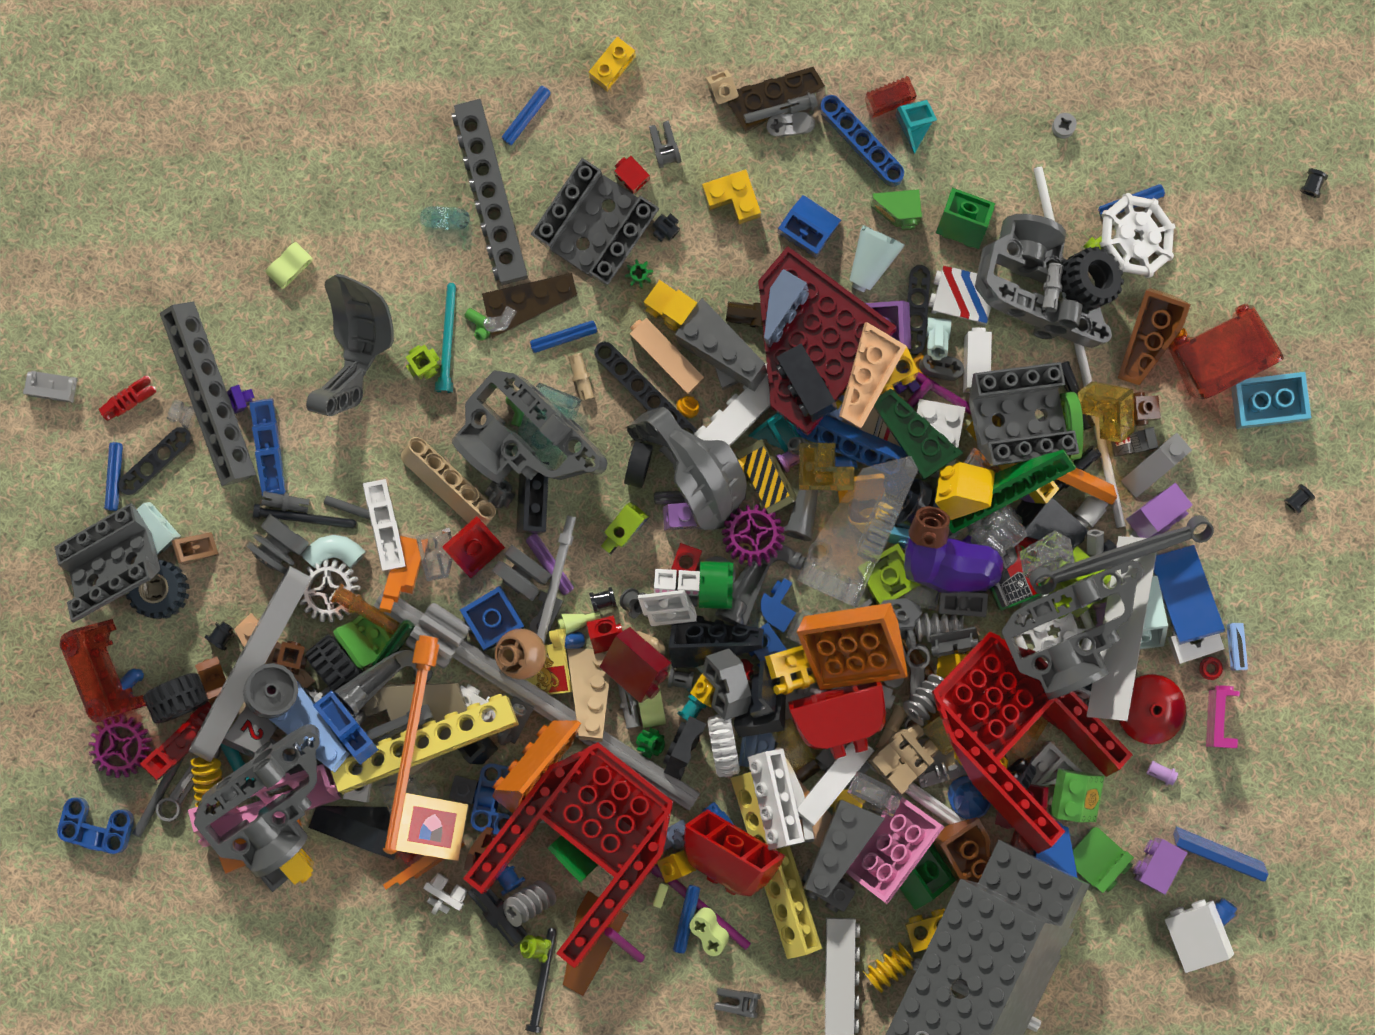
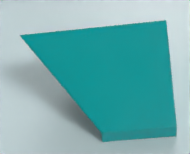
M928 100L903 105L896 110L895 116L914 154L931 124L937 121Z
M778 413L748 435L757 440L767 439L770 445L781 448L784 453L788 451L787 444L792 437H801L796 431V426Z

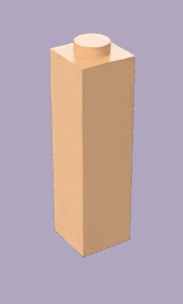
M647 318L643 321L639 319L631 326L632 332L630 337L687 396L704 381L701 373Z

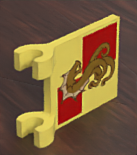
M565 629L549 631L552 644L545 645L546 660L544 666L535 676L526 680L549 695L572 692L565 650Z

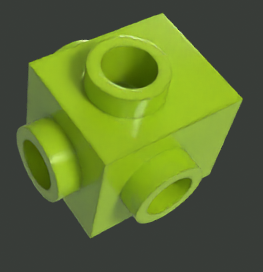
M425 344L414 347L408 352L409 355L405 357L409 362L406 365L407 369L413 377L417 375L420 380L423 378L426 380L430 379L438 373L437 369L440 368L437 363L440 360L439 356L433 348L428 350ZM422 360H427L428 365L421 368L420 362Z

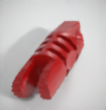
M143 376L129 385L128 388L117 393L116 396H112L107 403L98 409L102 417L107 421L116 416L119 417L137 406L138 403L140 404L154 395L157 390L150 385L151 380L149 376Z

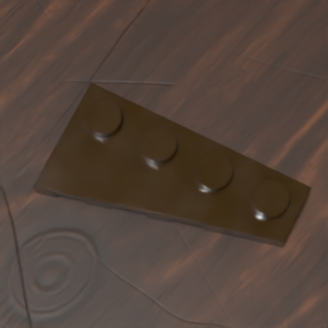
M813 66L785 74L782 77L743 86L737 89L738 98L727 101V104L746 134L767 122L771 117L745 123L744 114L785 104L788 99L805 96L808 92L815 94L824 89L825 85Z
M572 273L482 293L492 339L577 297Z

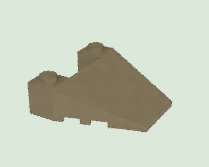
M459 683L425 685L422 705H429L434 717L430 721L435 720L437 723L445 720L444 716L449 713L458 712L460 714L467 711V705ZM390 684L383 686L363 706L366 717L387 711L392 721L407 715L406 713L411 708L415 684ZM470 719L465 720L462 724L463 731H469L473 727V722ZM419 725L417 730L422 729V725ZM449 728L443 729L440 733L441 740L448 739L451 735V730ZM400 733L396 734L397 738L401 737ZM422 737L418 741L420 749L426 748L429 744L428 737ZM439 757L411 767L409 777L422 773L427 766ZM398 773L388 776L390 783L397 782Z

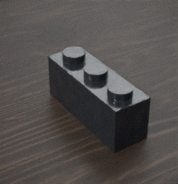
M802 344L777 356L779 365L776 366V369L782 379L786 377L790 384L787 388L793 398L798 397L801 404L798 406L805 418L809 416L813 423L837 409L833 396Z
M539 472L532 480L522 473L519 474L516 533L539 535L546 532L549 477Z

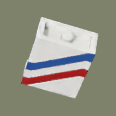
M943 265L942 270L936 272L934 284L938 285L936 294L931 293L928 305L932 307L931 313L936 314V312L952 315L976 321L977 325L986 326L991 306L984 301L975 289L977 273Z

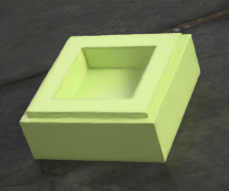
M662 882L659 884L653 906L662 907L669 887L668 884Z

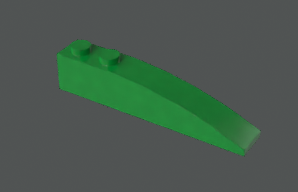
M1063 449L1021 462L995 473L991 507L951 520L949 525L950 531L955 533L1075 470L1076 466Z

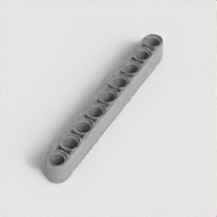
M289 566L194 738L189 752L211 762L244 703L243 689L246 680L256 668L265 664L309 584L310 576Z

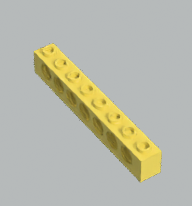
M502 694L490 697L488 703L483 705L475 703L466 707L467 711L460 714L452 712L444 716L445 720L437 723L433 720L423 724V728L417 730L411 767L519 725L510 699L506 695L502 697ZM488 711L495 712V718L492 722L484 721V715ZM468 719L472 720V729L463 731V722ZM449 728L451 730L450 737L446 740H441V731ZM406 731L400 733L401 737L397 739L387 738L379 741V746H376L379 750L362 763L360 774L353 775L352 767L358 763L353 756L347 757L335 773L331 771L338 792L345 794L398 773L401 757L396 756V750L398 747L404 746ZM422 737H428V746L420 749L418 741ZM383 754L385 758L384 763L380 766H375V757Z
M751 772L730 778L747 833L767 844ZM787 846L775 849L784 854L785 858L773 878L764 887L786 957L791 959L822 949L791 848Z

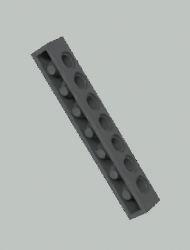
M476 99L454 105L455 113H451L454 126H459L461 134L457 135L460 149L465 148L467 154L466 157H463L466 171L471 170L473 178L469 179L472 193L477 192L478 201L474 202L478 215H483L484 223H480L483 236H488L490 245H486L489 259L494 258L496 267L492 268L495 281L500 280L503 286L529 279L481 99ZM470 122L478 125L477 129L473 132L465 130L466 125ZM476 144L484 147L483 151L479 154L471 152L472 147ZM481 166L489 168V172L485 176L478 175L477 170ZM492 188L495 190V194L491 198H485L483 196L484 190ZM493 210H498L501 212V216L497 220H491L489 213ZM499 232H504L507 234V238L503 242H497L494 240L495 235ZM504 254L513 256L512 262L507 265L502 264L500 259Z
M194 301L171 305L160 312V316L221 486L243 482L256 475L207 339V334L203 328L199 312Z

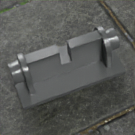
M976 627L929 635L932 644V655L938 656V658L954 654L956 650H958V653L971 651L980 642Z
M515 696L511 700V705L519 725L497 733L498 743L503 746L510 742L516 743L534 709L533 706Z

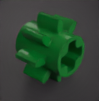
M636 259L634 266L627 265L630 273L625 275V279H632L631 287L636 283L643 289V283H652L648 275H652L653 270H647V261L644 264H639V261ZM637 269H641L643 273L645 272V274H642V279H638L636 275L633 276V274H636Z
M650 728L649 732L642 730L636 739L637 751L642 752L644 757L650 759L652 755L659 756L665 747L664 735L659 734V731Z

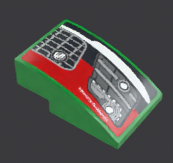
M1009 533L979 544L995 549L1003 560L1002 577L997 585L989 589L999 612L1040 596L1030 583V575L1034 571L1031 561L1024 547L1007 536ZM1039 580L1036 583L1037 586H1041Z

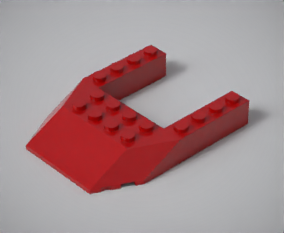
M988 632L932 691L949 741L972 784L1038 854L1051 848L1065 833V830L1000 762L1004 755L1045 712L1105 777L1119 771L1133 756L1099 718L1087 717L1088 706L1074 691L1048 700L1040 681L1018 670L1006 641L992 632ZM1018 646L1022 657L1036 652L1032 649H1024ZM1042 657L1036 659L1035 663L1039 669H1046L1048 667V664Z
M597 742L549 766L463 879L481 894L486 893L542 820L614 877L556 952L558 956L573 968L579 967L602 937L605 929L616 919L663 855L673 800Z

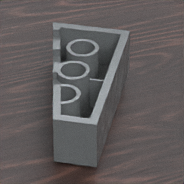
M701 298L676 332L675 336L678 344L755 392L767 375L765 363L711 306Z
M839 800L803 889L827 898L885 818L846 801Z

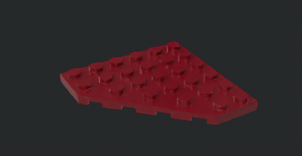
M787 246L758 280L764 334L770 288L783 269L807 283L809 296L803 305L799 304L795 310L796 315L790 324L786 323L782 329V337L777 343L774 342L771 347H768L764 339L770 404L774 411L808 436L822 418L812 423L809 416L806 418L803 416L798 406L801 404L798 397H792L787 388L790 384L786 377L782 379L776 369V366L779 365L777 356L802 344L836 402L847 389L864 323L868 322L889 336H892L897 328L885 317Z

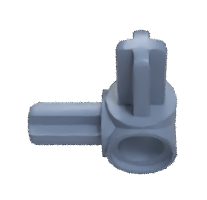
M683 819L668 827L664 851L671 847L677 850L684 846L686 823Z

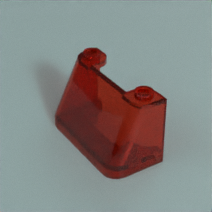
M1248 303L1242 304L1235 308V313L1232 314L1233 318L1195 337L1181 335L1173 340L1174 343L1168 347L1190 396L1198 399L1210 398L1284 359L1280 348L1253 305H1248Z
M113 619L72 629L64 633L60 638V648L86 714L93 722L119 719L146 706L143 695H132L133 691L131 688L123 690L107 648L114 644L112 640L109 641L112 631L117 630Z

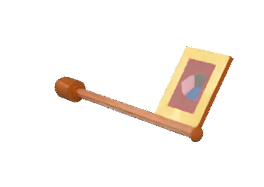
M419 635V641H416L412 660L413 664H417V675L386 845L383 851L387 854L403 851L458 861L468 804L406 793L427 674L431 667H436L439 650L438 638Z

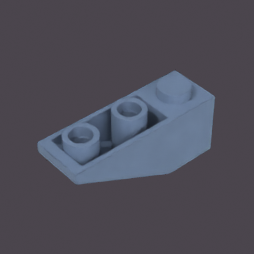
M784 269L770 288L764 334L765 343L768 347H771L774 342L777 343L783 334L782 329L786 323L790 324L796 315L795 310L799 304L803 305L809 296L807 283Z

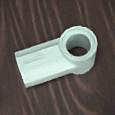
M928 317L926 338H928L927 355L931 356L933 360H941L947 357L951 319Z

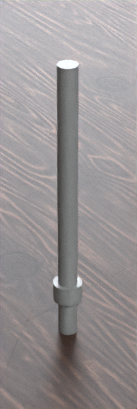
M568 515L563 533H560L558 542L560 545L537 632L543 643H545L569 545L572 546L574 538L572 532L576 517Z

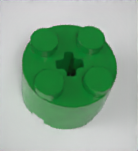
M700 561L699 608L732 609L734 563Z

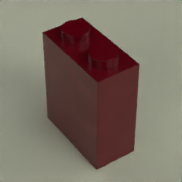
M628 627L616 635L600 668L639 703H642L648 698L653 699L660 691L658 686L667 678L669 674L667 670L671 662L631 627Z

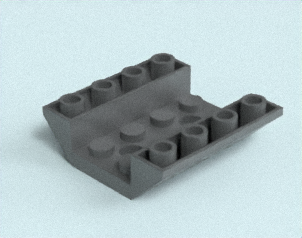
M581 158L532 231L531 236L591 278L609 285L659 208L642 196L638 198L603 175L599 168ZM612 200L615 203V209L612 212H605L602 209L604 201ZM580 238H586L589 240L590 245L586 250H579L576 246L577 241Z
M1061 362L973 374L969 405L978 449L991 466L1024 462L1063 449L1067 455L1079 454L1075 430H1066L1058 391L1059 388L1065 385ZM1036 410L1043 412V421H1039L1035 417ZM993 415L1001 419L1002 424L1000 427H996L993 424Z
M132 503L54 546L58 565L70 573L75 598L68 601L67 606L73 623L151 580L161 570L152 533ZM137 556L135 562L131 564L132 559ZM97 579L96 585L92 586L94 580Z

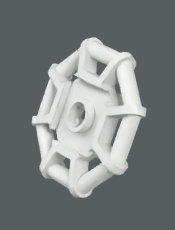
M1126 193L1112 207L1104 210L1101 215L1103 227L1100 247L1106 249L1107 254L1112 253L1115 256L1114 260L1120 263L1119 269L1123 272L1150 278L1154 275V272L1174 257L1172 248L1173 233L1176 227L1168 219L1158 205L1159 201L1155 198L1147 199ZM1133 205L1146 209L1144 212H1135ZM1124 209L1126 215L1118 219L1116 214ZM1152 212L1163 227L1158 228L1150 217ZM1112 225L1114 230L1116 229L1114 239H1111ZM1134 230L1140 234V240L1134 239ZM1161 232H1164L1163 248L1159 246L1162 239ZM1114 244L1116 245V247L1118 248V250L1121 252V254L1123 255V257H1121L1120 254L1117 252V250H1116L1115 247L1113 246ZM1153 253L1157 254L1159 257L1149 264L1148 257ZM1135 258L1140 262V265L1130 264L1129 260Z
M1049 594L1040 595L1025 602H1022L1021 607ZM1087 610L1080 615L1086 629H1078L1073 614L1070 612L1061 619L1056 618L1022 634L1030 635L1035 647L1033 650L1037 652L1051 645L1061 643L1067 638L1095 626ZM1019 614L1017 622L1024 625L1027 616L1023 617ZM1053 625L1055 628H1060L1057 638H1054L1053 635H1048L1047 632L1050 631L1049 626ZM1022 634L1014 637L1017 646L1028 649ZM1084 638L1081 649L1090 650L1091 640Z

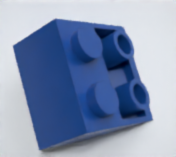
M802 195L779 226L777 234L816 259L840 224L841 219Z

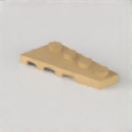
M567 649L576 720L581 723L578 730V736L581 740L603 741L610 676L600 668V665L608 651L594 654L593 649Z

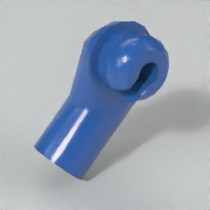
M575 632L574 634L567 635L565 638V649H579L585 644V636L581 632Z
M133 668L121 678V701L133 700L132 687L144 678V673L141 669Z

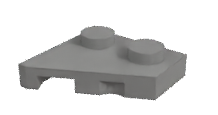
M1047 741L1034 755L1031 763L1036 769V775L1031 784L1044 787L1056 784L1058 768L1082 771L1050 741Z

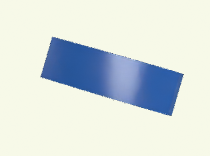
M332 690L313 704L314 708L360 765L379 750Z

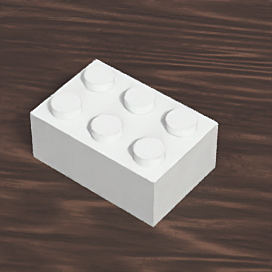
M919 399L917 413L922 418L924 417L939 433H942L956 448L958 447L966 407ZM908 458L907 473L920 475ZM956 459L946 466L955 464ZM940 470L930 477L939 478Z

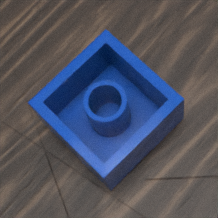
M501 586L460 609L485 652L496 646L500 638L508 631L526 628Z

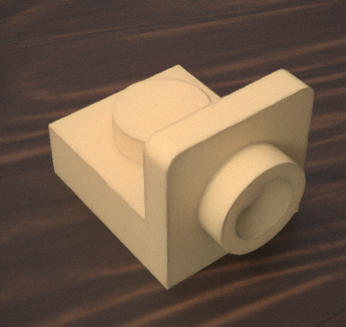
M728 70L706 77L717 104L738 98L739 95L733 77Z

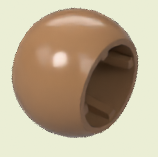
M514 629L505 633L497 642L495 660L503 674L512 679L525 680L535 676L544 666L546 648L542 639L531 630Z

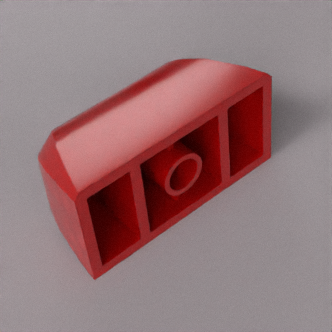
M881 681L840 687L788 702L794 723L805 744L813 749L830 748L834 759L846 756L844 748L846 743L853 742L856 753L868 750L867 738L881 731L886 722L885 701Z
M708 809L685 824L684 850L690 865L706 875L708 881L723 885L726 892L731 895L738 894L751 897L769 883L785 858L784 854L775 849L769 850L767 844Z

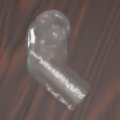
M507 306L501 316L485 318L483 325L490 332L506 330L517 311Z

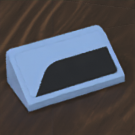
M1227 624L1230 668L1232 671L1247 670L1244 624Z

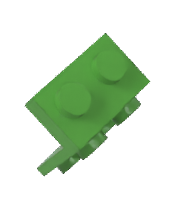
M373 606L352 622L340 626L333 631L338 644L346 650L350 660L360 669L372 664L393 636Z
M1098 827L1091 828L1073 849L1076 872L1101 893H1104L1105 890L1107 892L1111 891L1117 884L1115 879L1119 874H1125L1133 865L1131 861L1134 857L1129 852L1120 848Z

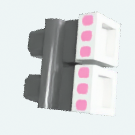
M655 569L654 593L685 590L693 606L697 607L700 571L679 570L678 582H676L677 570Z

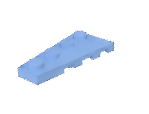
M297 681L298 694L294 704L285 714L269 720L287 735L306 724L315 725L320 731V744L316 749V758L335 773L349 756V752L314 708V702Z

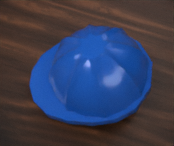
M968 776L957 778L949 786V802L959 817L968 820L986 815L991 807V803L987 799H983V795L972 784Z

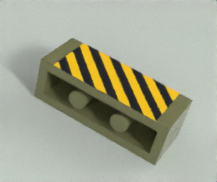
M761 439L737 452L738 459L744 463V471L746 470L750 478L748 482L751 488L757 491L760 497L759 503L762 509L765 507L768 514L776 513L796 502L797 496L767 439Z

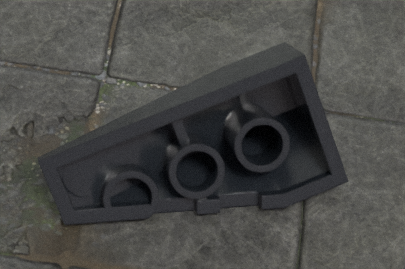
M698 615L695 622L672 624L668 647L672 668H696L703 666L706 656L726 649H730L736 656L762 649L764 629L742 624L726 625L723 620L718 619L715 622L704 620L703 616Z
M318 806L315 808L308 828L392 860L397 859L399 851L394 854H387L383 851L386 845L392 807Z

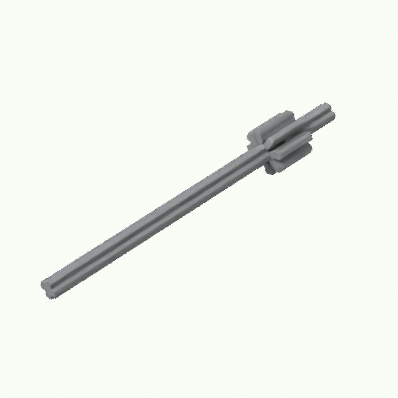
M383 592L374 604V607L377 609L380 608ZM399 598L398 603L394 602L391 613L383 612L400 624L403 621L410 620L415 625L406 641V645L413 650L415 649L416 641H419V635L438 638L439 650L436 665L442 669L446 668L452 658H454L511 696H515L533 706L534 711L551 722L576 720L575 711L526 679L516 680L503 674L497 666L495 659L465 640L471 630L469 625L436 603L430 604L425 613H422ZM606 731L603 733L602 742L581 740L588 746L599 742L662 793L688 811L700 795V792L683 781L663 773V768Z

